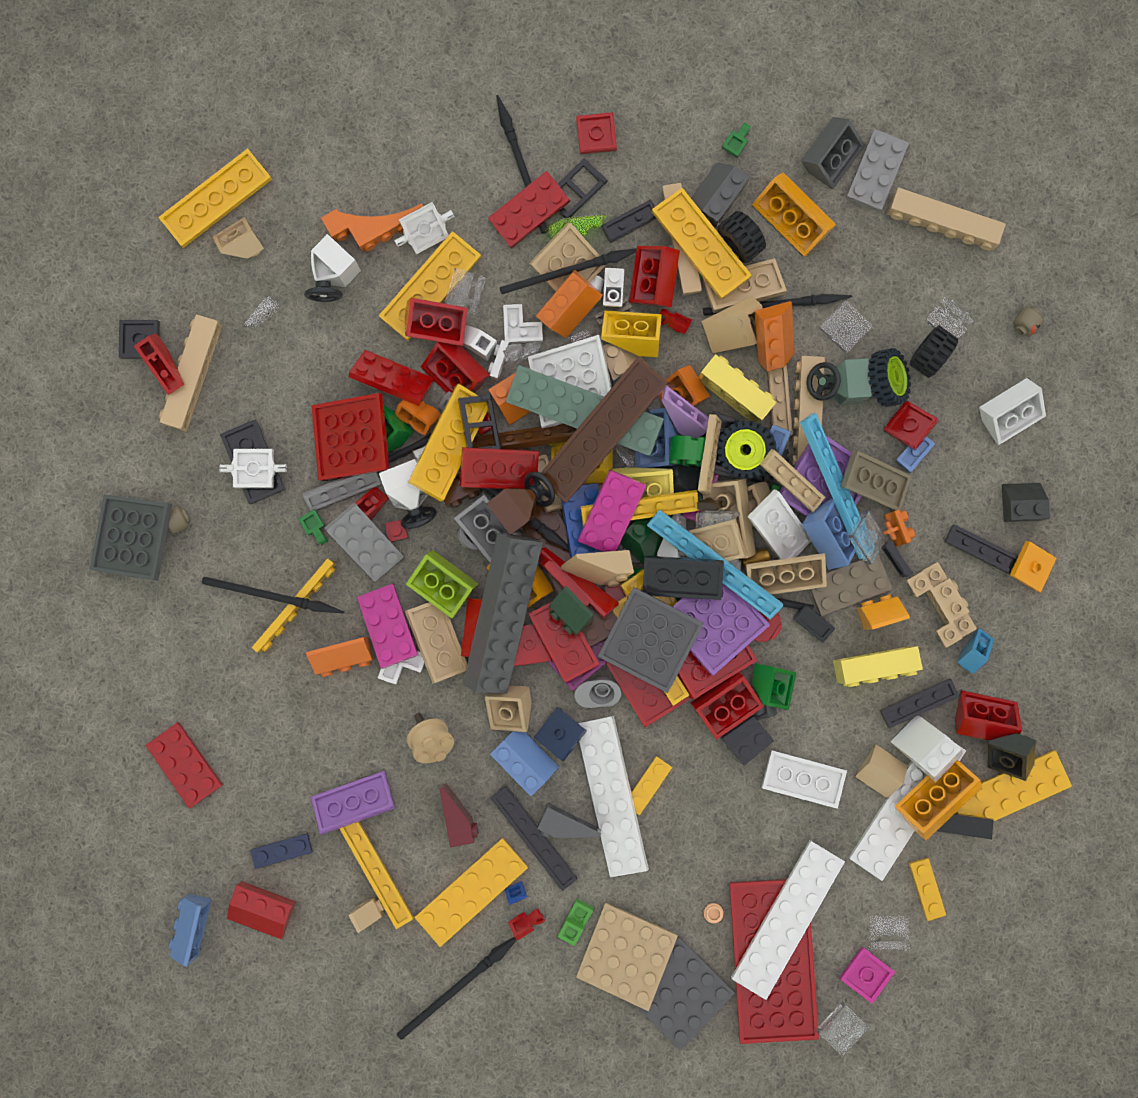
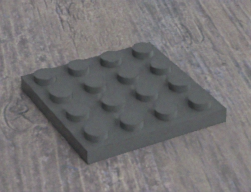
M104 494L90 570L158 581L172 504Z
M633 587L598 657L668 693L704 623Z
M678 936L650 1010L647 1011L638 1006L636 1007L681 1051L735 992Z

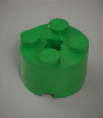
M692 436L670 437L669 464L701 467L706 438L698 437L697 440V438H692Z

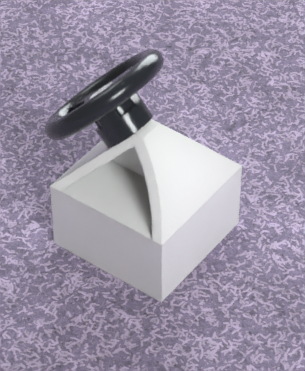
M328 234L311 250V265L316 287L306 290L304 296L309 300L319 302L339 300L343 297V293L338 289L331 288V285L346 287L361 271L356 260Z
M415 459L379 473L385 492L394 507L408 511V514L401 520V526L404 529L421 527L432 521L437 515V510L434 507H422L421 505L428 497V494L407 483L417 464Z

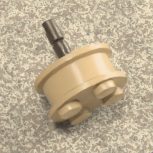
M416 713L414 718L417 725L410 730L407 736V744L412 749L414 759L420 763L443 761L454 745L453 736L448 732L446 723L441 719L424 720L421 713Z

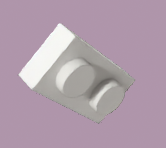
M502 340L500 345H496L494 351L496 359L494 363H490L488 369L491 380L497 382L510 347L507 341Z

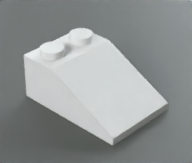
M919 715L914 717L891 741L898 750L934 782L962 755V749Z

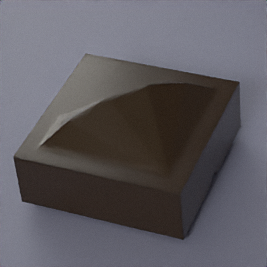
M710 497L697 502V509L716 511L723 507L722 500H713Z

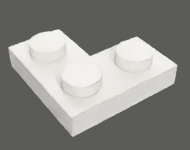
M522 304L503 305L505 341L509 342V344L543 342L542 322L523 323Z
M417 651L419 656L381 669L378 678L397 684L403 667L421 673L425 664L421 652Z

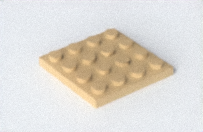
M605 903L576 978L649 1011L678 934L609 903Z

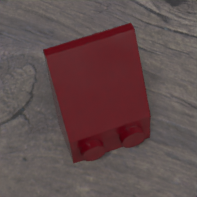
M447 783L442 784L439 790L450 848L474 843L476 837H478L477 834H479L477 822H473L472 816Z

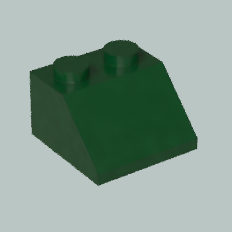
M653 517L636 519L625 531L620 541V544L629 550L642 564H644L645 556H657L663 537L647 526Z
M567 586L549 605L551 617L555 621L560 620L564 624L563 629L570 636L573 634L577 637L593 622L594 614Z

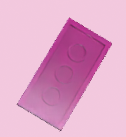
M609 469L578 537V542L603 552L616 551L646 488V484Z
M394 584L357 597L381 669L419 656Z

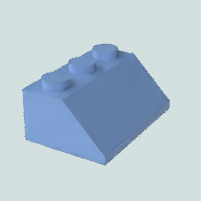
M666 408L650 410L651 414L664 418L651 456L635 451V467L660 469L661 467L674 466L675 464H669L670 437L679 436V433Z
M831 498L820 505L814 513H808L802 524L818 553H825L828 570L848 566L856 552L835 502Z
M512 731L490 753L530 796L559 768L526 732Z
M188 894L179 902L178 910L180 914L174 923L173 929L176 931L174 938L170 941L169 950H171L170 957L183 966H188L199 956L211 898Z

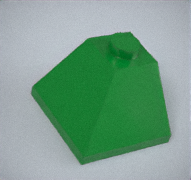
M383 404L388 452L402 446L412 435L413 431L407 423L401 421L395 415L394 411Z
M755 664L752 684L763 705L789 710L796 672Z

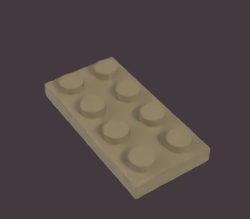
M852 450L840 487L893 511L898 509L901 511L912 476L858 450Z
M878 553L851 563L848 566L827 572V587L810 589L820 616H823L893 588Z

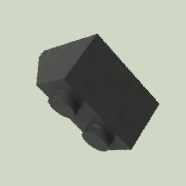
M1041 483L1002 484L1004 522L1043 521L1050 519L1049 499Z
M1017 733L989 740L987 767L1026 781L1035 764L1036 740Z

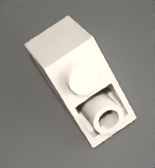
M605 268L603 306L622 307L624 269Z
M465 325L463 346L488 361L496 348L497 340L480 329Z

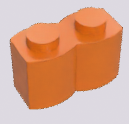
M402 400L395 411V415L401 421L410 424L414 430L423 435H426L437 424L441 416L437 409L425 404L424 401L418 406Z

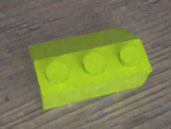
M432 550L424 556L406 585L450 618H453L468 598H470L479 583Z

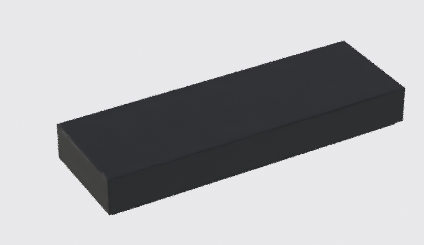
M650 199L601 225L609 242L612 243L657 219L652 213V209L655 206Z
M955 813L937 831L992 840L994 819Z

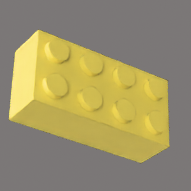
M715 354L699 376L700 381L706 388L747 420L760 423L776 404L774 397L770 393L760 390L759 385L755 381L746 379L741 370L728 365L727 359L722 356L718 357Z
M907 646L833 660L837 683L848 687L858 686L860 681L862 683L879 682L878 678L886 680L898 678L897 674H900V676L916 675L918 670H923L918 646Z

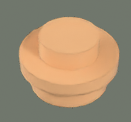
M710 903L704 909V917L710 923H718L723 918V909L716 903Z

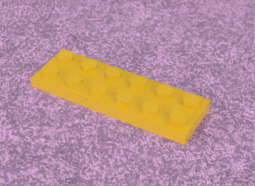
M247 148L158 218L178 243L185 248L270 182L272 178Z
M680 188L652 209L653 215L720 300L752 277L751 273L683 188Z
M452 231L380 313L379 318L409 341L412 337L405 336L407 301L412 297L442 303L480 260L481 254Z
M460 384L455 386L407 482L440 502L445 499L461 466L462 447H466L458 399L478 396ZM487 402L465 404L468 423L482 422L488 411ZM479 428L470 429L472 441Z
M1052 750L1035 758V764L1026 781L1004 773L982 781V788L956 813L992 818L996 821L1072 787L1057 752Z
M502 837L414 918L438 946L441 947L519 877L528 866Z

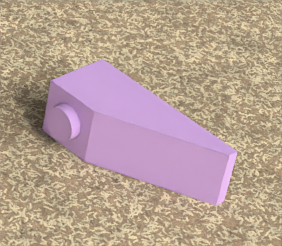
M666 386L661 401L678 433L682 436H692V438L698 439V437L707 432L709 418Z

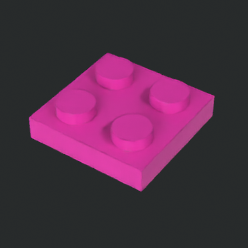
M862 946L839 979L873 1004L895 971Z

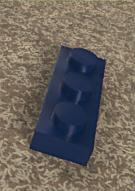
M306 833L253 848L250 852L254 867L257 869L312 853L313 850L309 835Z

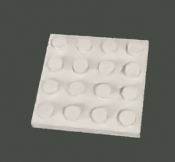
M600 335L528 357L531 370L602 396H605L612 388ZM539 415L542 428L563 424Z

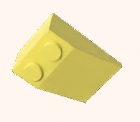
M637 467L612 469L617 473L646 484L641 498L674 493L672 469Z

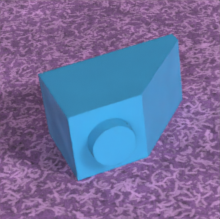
M978 628L961 651L957 663L974 674L988 661L995 639Z

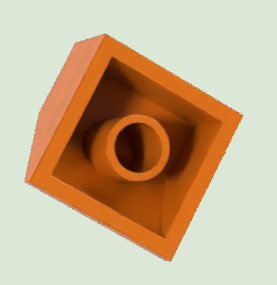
M691 365L678 369L666 379L669 382L667 386L695 408L711 397ZM663 389L662 392L658 395V398L660 399V401H661V399H662V395H663L664 389Z
M516 373L488 389L489 394L492 395V399L509 425L531 412L506 402Z

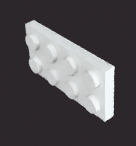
M775 489L747 516L779 560L797 557L811 542L802 523L780 492Z
M770 750L761 788L838 809L847 770Z

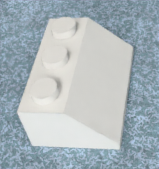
M1028 378L979 407L981 419L998 445L1046 417L1042 388Z

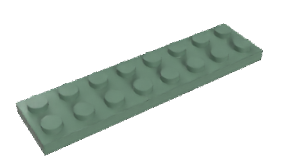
M518 365L506 402L578 429L604 396ZM644 412L618 444L651 456L664 418Z

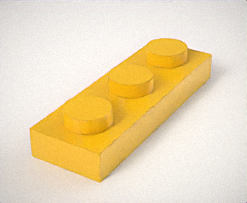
M657 756L631 792L635 811L639 816L673 768Z
M926 857L909 862L926 920L930 921L946 916L929 858Z

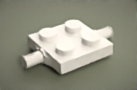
M431 202L399 219L404 235L394 240L397 247L408 242L414 252L418 254L446 239L449 235L446 231L445 222L454 218L453 212L450 210L440 215Z
M234 449L231 465L220 464L219 466L222 468L219 469L220 473L231 472L233 488H273L275 472H287V469H285L287 468L286 464L275 465L273 449Z

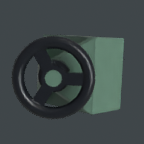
M868 358L844 360L837 368L829 362L816 364L807 376L806 385L809 394L819 401L833 398L838 405L862 404L872 396L871 384H869L870 377H868ZM828 368L832 373L824 375L819 369ZM814 374L818 379V388L816 392L814 391L812 386ZM824 390L828 392V394L822 395Z

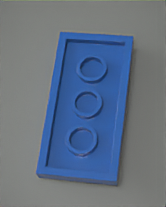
M598 483L582 485L568 503L561 499L570 559L576 554L603 552L578 542V537L583 529L580 506L594 504L599 494Z

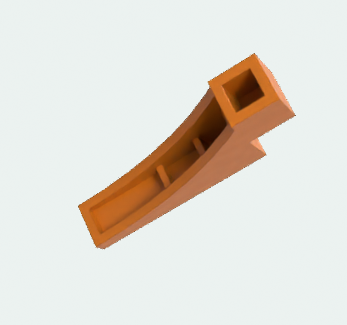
M421 203L399 213L372 217L346 214L335 209L321 217L335 242L344 241L348 238L349 234H352L361 251L368 252L373 250L376 244L389 241L392 235L398 232L403 233L399 219L420 209L423 205Z

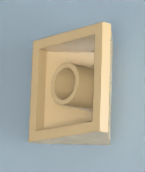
M875 744L855 774V777L888 798L903 785L908 766Z

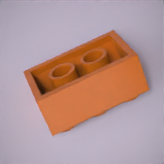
M574 270L537 313L536 317L551 330L567 338L601 299L603 294Z
M791 301L755 311L758 362L767 372L785 367L795 354Z
M362 637L306 652L315 675L321 674V677L333 675L332 671L340 669V673L352 670L351 666L357 664L359 668L371 665L370 661L375 660L369 637Z

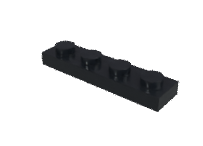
M955 524L951 526L944 541L1009 575L1018 558L1017 555Z
M949 678L885 707L880 712L887 727L892 728L959 697V694L952 679Z

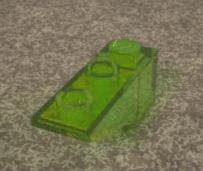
M594 215L561 218L545 228L552 240L570 222L584 237L588 234L587 230L591 227L596 229L604 223L602 220L607 216Z

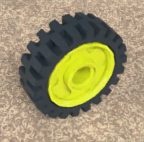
M751 420L739 421L730 425L721 434L717 445L718 459L722 463V467L729 474L740 478H753L763 474L766 470L759 464L771 449L777 452L776 441L770 430L763 424ZM745 444H748L751 447V453L749 455L743 452V446Z

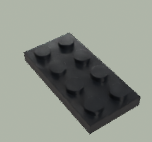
M252 420L220 434L231 462L233 461L234 449H269L257 420ZM275 472L273 488H242L250 505L286 490L279 472Z
M645 556L643 592L651 596L721 600L724 560Z

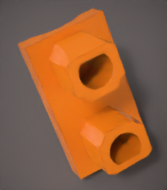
M898 509L885 514L887 530L882 532L883 535L889 534L891 541H894L896 547L912 542L911 539L916 535L911 527L906 529L904 522L909 518L907 512L899 511Z

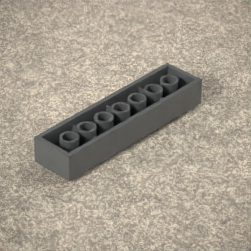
M497 533L463 685L475 692L508 693L543 543L531 537Z

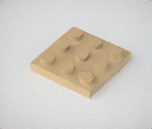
M568 222L529 264L539 275L592 260L600 255L578 230ZM606 265L578 271V273L588 282H591ZM570 274L545 282L556 292Z

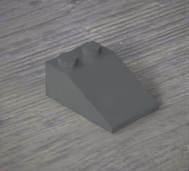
M550 803L547 804L537 826V829L540 830L539 833L547 838L551 836L555 838L600 837L601 835L599 827Z

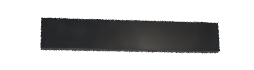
M507 786L491 797V800L562 891L578 879L549 840L539 833L540 830L537 829L536 823Z

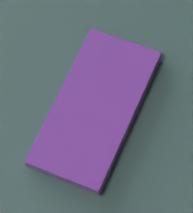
M385 771L311 797L321 835L395 809Z

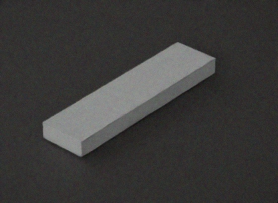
M377 472L344 477L304 492L303 497L309 510L312 511L381 485L382 482Z

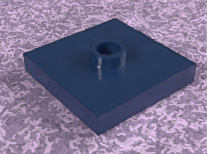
M557 707L534 736V739L564 762L587 730Z

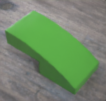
M576 898L557 937L575 946L594 907Z

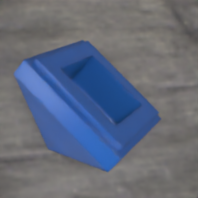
M522 881L504 889L509 905L527 898Z

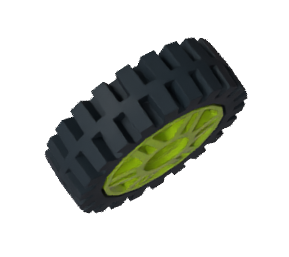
M896 348L875 352L869 360L870 365H868L870 370L868 377H871L869 384H872L871 391L875 392L873 396L877 398V402L881 403V406L885 407L904 404L909 399L911 392L909 388L911 387V382H909L911 376L908 375L909 367L906 368L907 362L906 360L903 361V354L901 355V352L897 351Z

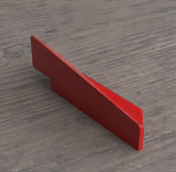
M546 547L541 549L538 560L540 565L563 589L567 586L587 608L591 605L605 619L619 605L618 601L591 581L561 570V566L565 561Z

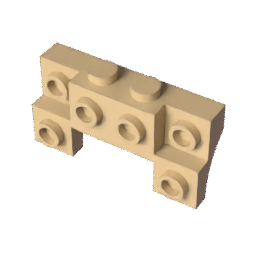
M938 562L931 564L905 580L913 591L914 597H918L926 592L945 625L935 630V633L938 634L944 648L963 639L962 637L977 629L968 614L967 601L959 595L957 584L946 577Z

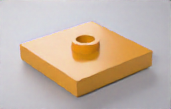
M1025 541L1010 576L1036 592H1041L1057 558L1032 542Z

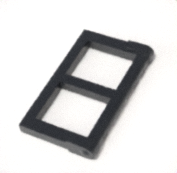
M585 158L558 183L560 188L567 184L581 198L569 212L564 207L558 211L566 220H569L608 182ZM583 167L599 181L587 194L583 193L571 181Z
M492 395L458 399L466 447L473 448L470 429L491 427L495 446L479 448L502 449ZM487 402L490 421L468 423L465 404Z

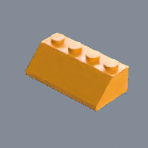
M784 172L774 177L752 204L804 257L836 226Z
M957 760L936 782L927 775L894 807L910 827L926 841L982 788L981 780Z

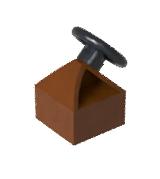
M535 471L530 472L524 479L525 489L506 488L486 503L510 535L516 533L534 519L536 504L543 507L553 504L555 490L545 475ZM533 478L534 484L530 486V479ZM540 480L547 486L548 491L543 487ZM545 496L548 498V500L543 501L540 500V498Z

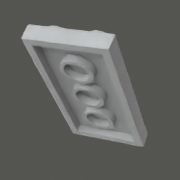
M874 129L846 199L881 212L909 142Z
M355 502L325 527V530L374 582L404 557Z

